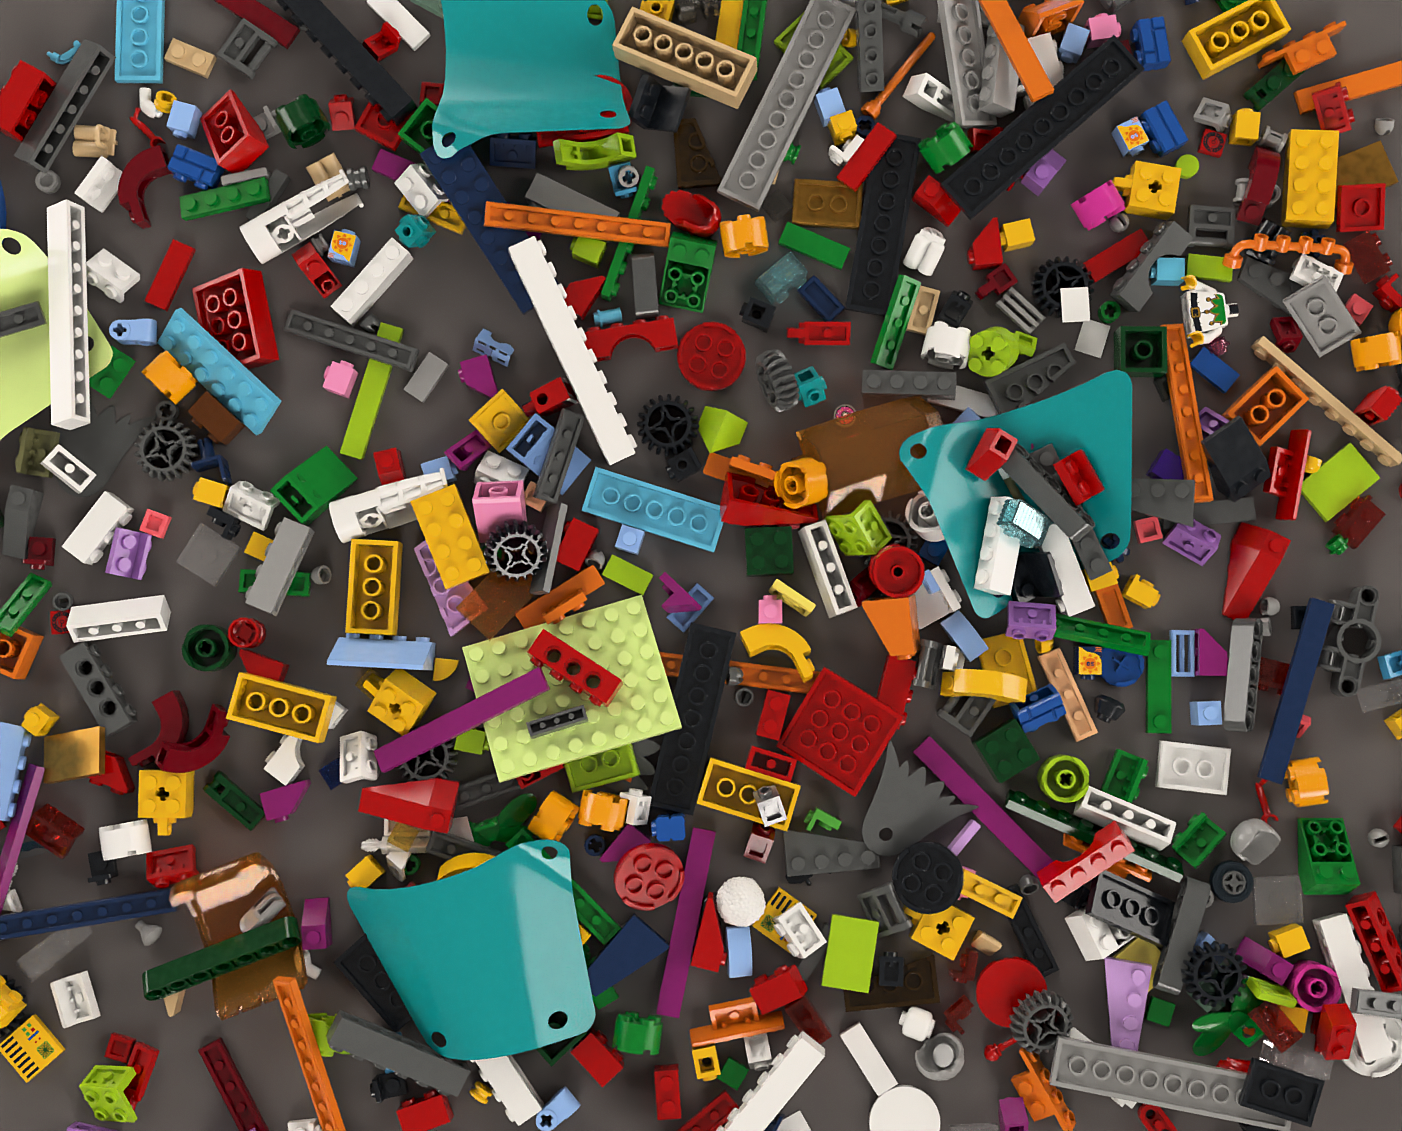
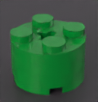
M955 121L948 125L947 123L941 125L935 130L936 135L931 139L927 137L918 144L919 151L935 174L944 171L942 166L945 164L954 165L970 152V148L973 147L960 125Z
M625 1011V1014H618L615 1021L612 1047L618 1046L617 1050L632 1054L643 1055L645 1050H650V1055L659 1054L663 1028L662 1017L657 1015L640 1017L639 1012Z

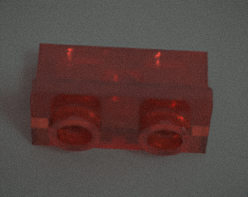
M1369 230L1343 244L1349 250L1350 259L1354 263L1364 285L1390 272L1389 266L1393 265L1388 253H1381L1378 246L1382 245V242L1377 233L1371 234Z
M1370 495L1358 496L1350 504V511L1347 514H1342L1335 521L1337 526L1332 532L1335 535L1341 534L1344 539L1348 538L1347 545L1352 549H1357L1386 515L1371 502L1373 497Z
M1261 657L1258 690L1268 692L1270 688L1277 690V695H1281L1290 664Z
M46 804L33 814L25 834L60 859H64L69 854L75 840L83 834L85 829L57 808Z
M1264 1001L1248 1013L1281 1053L1285 1052L1303 1037V1034L1275 1003Z

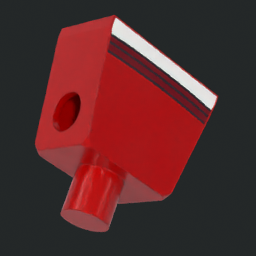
M560 376L530 392L532 400L523 404L522 408L527 417L535 413L546 417L561 411L562 408L565 409L579 403L569 380Z

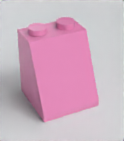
M523 480L477 482L472 503L480 543H485L486 540L490 539V532L497 533V525L504 528L505 521L509 525H513L514 519L517 520L518 525H521L524 520L527 522Z

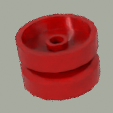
M899 544L885 545L876 555H872L868 565L869 578L873 585L885 595L893 598H904L915 593L922 585L925 576L924 564L920 556L912 549ZM895 568L900 570L898 574L894 573Z

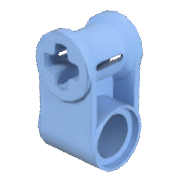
M144 318L115 320L109 327L110 335L122 345H157L156 320Z
M564 1086L537 1113L536 1125L541 1131H551L564 1119L571 1116L581 1104L569 1089ZM543 1114L545 1116L551 1115L550 1123L548 1121L542 1122Z

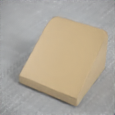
M981 930L976 932L970 944L988 956H992L1002 947L1001 942Z
M186 989L163 998L168 1016H174L181 1011Z

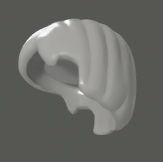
M1252 818L1241 822L1233 830L1230 845L1233 852L1243 861L1247 860L1253 865H1258L1275 851L1281 839L1278 833L1265 821Z
M940 1033L930 1039H926L921 1049L915 1052L916 1066L925 1077L932 1080L942 1081L955 1077L964 1065V1048L961 1040L951 1033Z

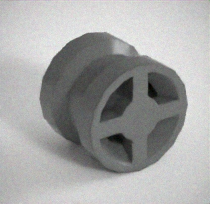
M361 166L356 170L347 168L350 191H356L357 188L370 189L366 166Z

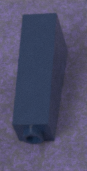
M633 913L587 968L591 993L595 997L665 952L670 947V944Z

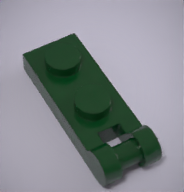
M1284 59L1252 86L1243 97L1246 100H1250L1254 104L1253 108L1259 112L1306 70L1293 75ZM1258 91L1264 96L1263 99L1257 94Z
M220 770L214 775L213 781L207 783L203 788L205 793L250 831L254 830L265 817L263 807ZM221 784L226 788L222 793L217 790Z

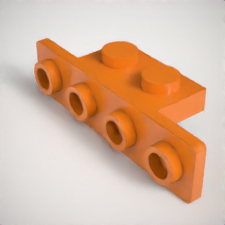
M1334 21L1323 27V31L1318 33L1312 31L1303 36L1301 41L1296 42L1292 40L1282 46L1283 49L1277 52L1275 49L1270 50L1262 55L1263 59L1257 66L1261 69L1285 58L1292 74L1296 75L1331 59L1337 52L1329 37L1341 32L1347 24L1345 21L1338 24Z
M709 453L703 474L725 481L726 473L732 472L750 476L756 479V484L768 488L769 485L774 487L776 471L772 470L773 466L760 462L759 465L751 463V459L738 454L737 457L732 456L730 459L716 453Z
M590 565L550 590V593L542 595L518 610L515 615L524 629L540 625L545 621L547 624L551 622L556 624L565 618V613L570 610L575 612L581 609L587 600L586 596L603 586L605 582L595 566Z
M1063 833V845L1083 854L1091 845ZM1122 859L1106 869L1124 879L1128 874H1131L1147 882L1152 880L1151 870L1126 859Z
M753 997L708 1005L712 1025L690 1029L692 1047H699L768 1032H776L785 1029L782 1011L758 1015L756 1002Z
M1021 1047L1019 1053L1029 1070L1014 1075L1011 1078V1082L1019 1096L1023 1097L1024 1104L1035 1122L1055 1115L1063 1131H1073L1076 1125L1075 1116L1065 1104L1062 1092L1056 1086L1049 1084L1050 1071L1044 1067L1039 1054L1034 1051L1030 1053Z

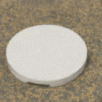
M1384 1017L1385 1024L1383 1026L1385 1032L1389 1034L1392 1040L1393 1047L1391 1050L1393 1055L1365 1063L1357 1060L1352 1045L1349 1059H1342V1061L1351 1070L1365 1076L1382 1077L1394 1072L1402 1064V1020Z
M896 1085L875 1100L869 1112L870 1131H940V1115L934 1101L924 1091L911 1085Z

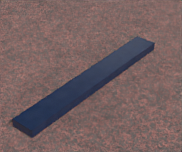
M1313 597L1309 598L1258 771V778L1283 784L1334 610V604Z
M175 887L0 915V940L178 911Z

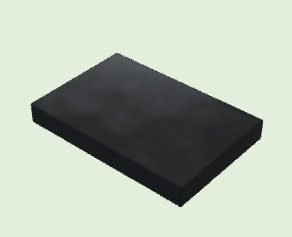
M1252 1057L1238 1104L1311 1127L1325 1081L1322 1078Z

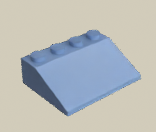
M346 633V638H338L327 659V665L434 671L436 643L430 642L428 637H416V641H406L407 636H392V640H383V635L369 634V639H362L360 634Z
M0 722V820L10 822V818L14 817L16 813L15 795L19 794L21 790L22 780L19 779L21 770H24L27 757L24 756L25 748L30 746L32 734L22 726Z

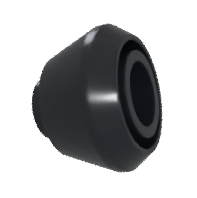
M1100 694L1095 697L1094 712L1098 714L1096 718L1110 723L1111 720L1116 721L1125 712V706L1111 697Z

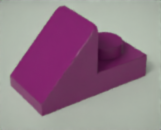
M476 429L447 449L444 454L459 470L467 471L476 459L485 454L487 450H490L492 445Z
M666 572L659 577L664 583L662 588L670 595L661 606L667 613L692 612L702 609L698 602Z

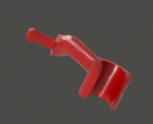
M136 107L134 115L130 117V120L151 140L150 146H157L158 143L166 144L161 137L155 136L143 122L137 119L141 108Z
M1262 779L1259 783H1255L1256 793L1263 811L1261 820L1267 823V819L1271 817L1274 821L1278 822V817L1270 812L1262 787L1268 780Z

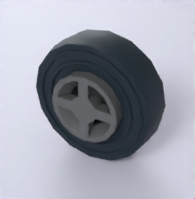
M1228 860L1219 863L1210 873L1209 879L1211 890L1217 898L1224 902H1242L1248 898L1253 890L1254 881L1251 872L1245 865L1237 861Z

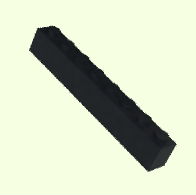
M276 0L285 12L289 9L292 13L290 17L299 27L302 25L306 27L307 31L305 33L314 43L318 41L322 45L320 47L321 51L329 59L333 57L337 61L335 65L341 73H348L352 77L349 80L358 91L362 88L367 93L364 96L373 107L377 104L381 108L379 113L388 123L392 120L398 126L409 114L417 109L413 99L320 0Z

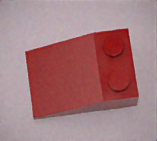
M231 89L200 118L217 164L231 173L246 170L269 148L263 131Z

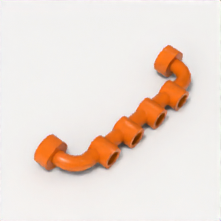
M1256 233L1253 240H1242L1236 243L1231 252L1224 255L1222 262L1228 268H1241L1243 257L1239 255L1240 252L1244 249H1253L1259 252L1275 250L1280 253L1297 251L1301 254H1309L1310 252L1323 255L1339 254L1341 259L1335 260L1334 268L1344 275L1351 274L1354 263L1350 261L1351 255L1349 250L1345 246L1335 244L1336 240L1333 238L1322 237L1320 243H1313V238L1300 236L1298 242H1291V237L1277 235L1276 241L1268 240V235Z

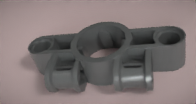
M1372 585L1355 587L1350 593L1348 602L1334 599L1328 600V603L1335 605L1329 623L1334 625L1329 634V646L1323 645L1317 669L1332 672L1330 689L1338 697H1352L1358 693L1365 662L1372 660L1378 654L1381 647V636L1374 625L1379 592ZM1363 590L1368 595L1366 602L1361 597ZM1352 624L1354 628L1362 629L1368 639L1364 647L1366 650L1360 657L1354 654H1347L1341 644L1344 640V630ZM1343 681H1346L1348 684L1346 692L1341 688Z

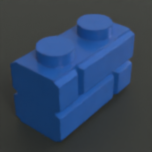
M1164 17L1136 21L1130 30V40L1132 43H1135L1136 51H1134V57L1144 67L1143 72L1166 68L1171 62Z
M1167 100L1144 111L1138 118L1150 139L1149 146L1154 154L1157 153L1159 158L1181 148L1188 141Z
M180 144L176 145L173 157H171L168 164V170L173 174L174 179L186 183L187 180L192 181L195 187L206 191L208 188H217L220 178L225 171L224 168L217 164L214 157Z
M1051 683L1027 694L1025 702L1009 703L1013 717L1017 720L1024 733L1034 732L1040 726L1048 722H1055L1061 716L1067 714L1059 692Z
M669 813L658 814L656 820L651 822L652 836H657L659 842L670 841V838L673 841L684 840L686 836L685 815L683 813H672L671 816Z

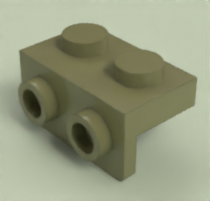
M23 427V431L19 436V454L15 459L16 472L53 478V473L40 463L59 444L60 433Z

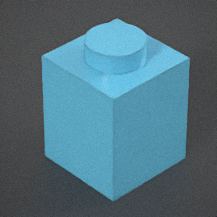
M1159 257L1149 271L1148 278H1151V285L1179 286L1183 283L1184 280L1181 277L1185 276V258Z

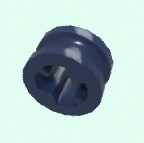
M864 115L857 119L856 135L863 139L868 136L876 125L872 117ZM862 123L863 125H865L866 123H868V129L870 130L868 131L865 129L864 131H861V125L859 124Z
M592 834L585 841V850L591 856H599L605 850L606 841L601 835ZM595 839L596 842L602 843V847L599 846V851L595 852L594 848H589V844L592 843L590 840Z

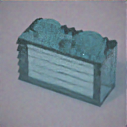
M790 251L755 280V286L772 305L776 302L780 304L789 297L788 292L792 288L799 289L807 281L808 271Z
M1021 499L1005 500L1002 512L998 518L999 521L997 522V525L1004 529L1003 533L1009 537L1018 538L1020 540L1019 544L1024 547L1042 546L1052 520Z

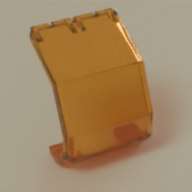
M259 852L246 855L182 880L172 887L169 895L172 907L186 903L195 920L204 948L242 934L239 927L241 918L270 888H275L286 903V906L270 922L287 916L295 917L279 874L274 865ZM302 939L299 945L212 979L214 1006L217 1016L224 1021L239 1015L240 1010L244 1013L262 1006V1002L267 1004L277 1000L278 996L273 980L278 976L296 978L299 989H305L308 978Z

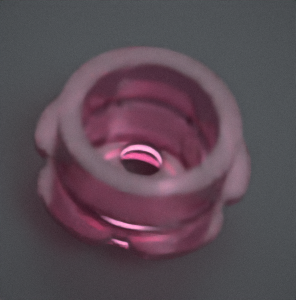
M1224 336L1214 339L1207 344L1211 351L1209 353L1216 356L1224 354L1228 351L1227 346L1230 345V342L1226 341Z

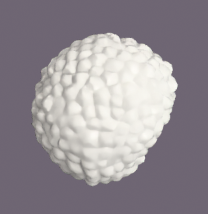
M733 877L728 879L720 887L716 896V906L720 917L724 919L725 923L737 927H748L759 921L766 908L763 891L753 878Z

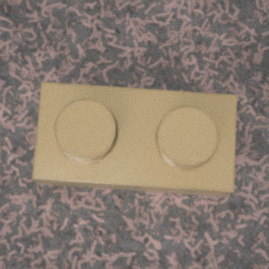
M175 38L172 39L164 57L167 62L207 79L217 60L215 55Z
M920 286L906 331L926 336L927 329L931 327L940 290Z

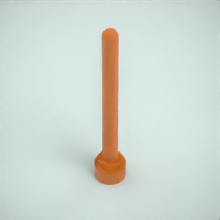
M929 32L886 84L884 91H881L874 100L867 101L861 108L863 115L872 117L874 121L881 113V105L935 40L936 35L934 32Z

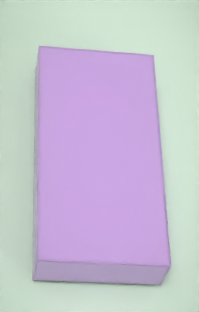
M970 819L948 845V848L958 856L981 828V825L975 820Z

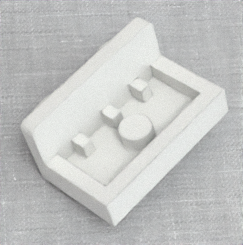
M422 163L410 164L394 183L418 214L426 218L441 202L448 201V198L427 166Z
M104 248L86 262L87 282L98 287L109 298L115 299L119 303L124 301V293L140 280L139 273Z
M487 450L476 469L474 483L525 481L529 474V469Z
M88 971L73 974L50 983L63 1028L101 1016Z

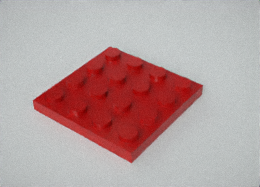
M825 666L776 747L856 797L905 716Z

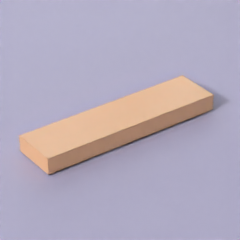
M1060 647L1037 656L1049 684L1051 683L1061 696L1067 713L1063 716L1075 742L1098 733Z

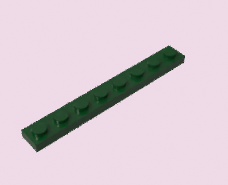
M1009 789L1005 796L1006 808L1089 844H1092L1095 833L1101 830V828L1094 826L1086 819L1080 820L1073 817L1069 812L1050 807L1048 803L1042 800L1036 801L1029 798L1021 791ZM1129 838L1135 851L1123 859L1180 883L1184 876L1182 863L1174 857H1166L1159 854L1153 848L1142 847Z

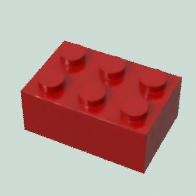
M20 60L18 65L12 69L9 81L0 90V131L6 136L22 143L57 83L45 72Z

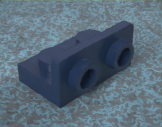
M510 133L493 134L490 137L489 166L535 169L537 137H533L532 133H519V136H510Z

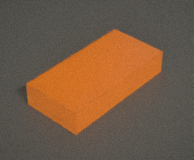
M1118 584L1094 591L1105 624L1125 628L1133 627Z

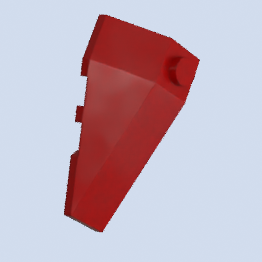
M732 472L726 473L720 503L721 522L740 526L818 522L816 504L796 509L789 508L783 504L785 501L782 497L777 496L773 486L769 485L766 488L756 484V479L750 476Z
M1240 522L1230 543L1229 551L1231 553L1230 562L1227 567L1228 578L1227 587H1225L1223 616L1233 621L1235 618H1248L1281 563L1291 542L1290 539L1269 529Z
M429 778L428 780L363 787L358 811L424 830L448 834L452 828L460 782L442 778Z

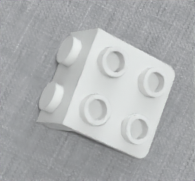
M939 567L930 570L941 590L930 595L922 583L919 589L913 593L916 596L919 630L961 608L960 602L962 600L955 589L952 590L948 584L950 581L949 576L944 569L940 570Z

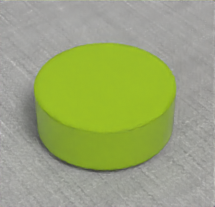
M1186 154L1176 161L1174 167L1182 168L1180 178L1189 179L1198 172L1199 162L1195 156Z

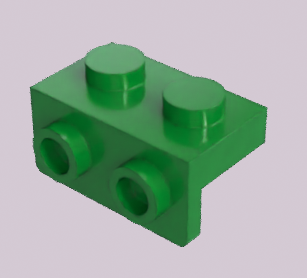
M111 344L110 346L113 351L111 362L107 367L89 378V386L111 399L136 362Z
M1116 749L1100 791L1132 803L1140 793L1138 786L1141 778L1144 779L1148 773V760Z
M1201 812L1199 816L1195 814L1187 823L1189 827L1185 832H1179L1172 840L1173 851L1194 869L1198 868L1227 835L1225 831L1208 819L1204 812Z

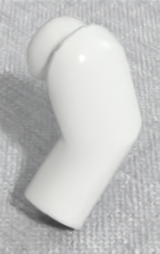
M140 88L139 98L142 112L150 118L162 117L163 112L158 111L155 108L154 102L151 101V89Z
M302 947L298 948L294 954L297 970L316 980L322 969L311 963L308 950H303Z

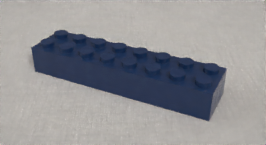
M451 133L442 139L444 147H449L455 141V133ZM434 145L421 152L422 160L521 313L524 315L535 307L508 250L509 247L529 239V236L525 231L484 226L486 201L506 204L507 202L471 146L468 145L462 148L452 157L446 159L440 158L436 154Z

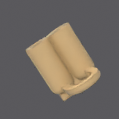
M100 124L96 126L75 125V141L72 147L74 156L92 158L114 156L115 145H118L116 141L117 131Z
M334 152L306 167L315 185L339 175V170L343 169ZM348 183L326 197L328 202L337 197L340 198L342 194L350 191Z

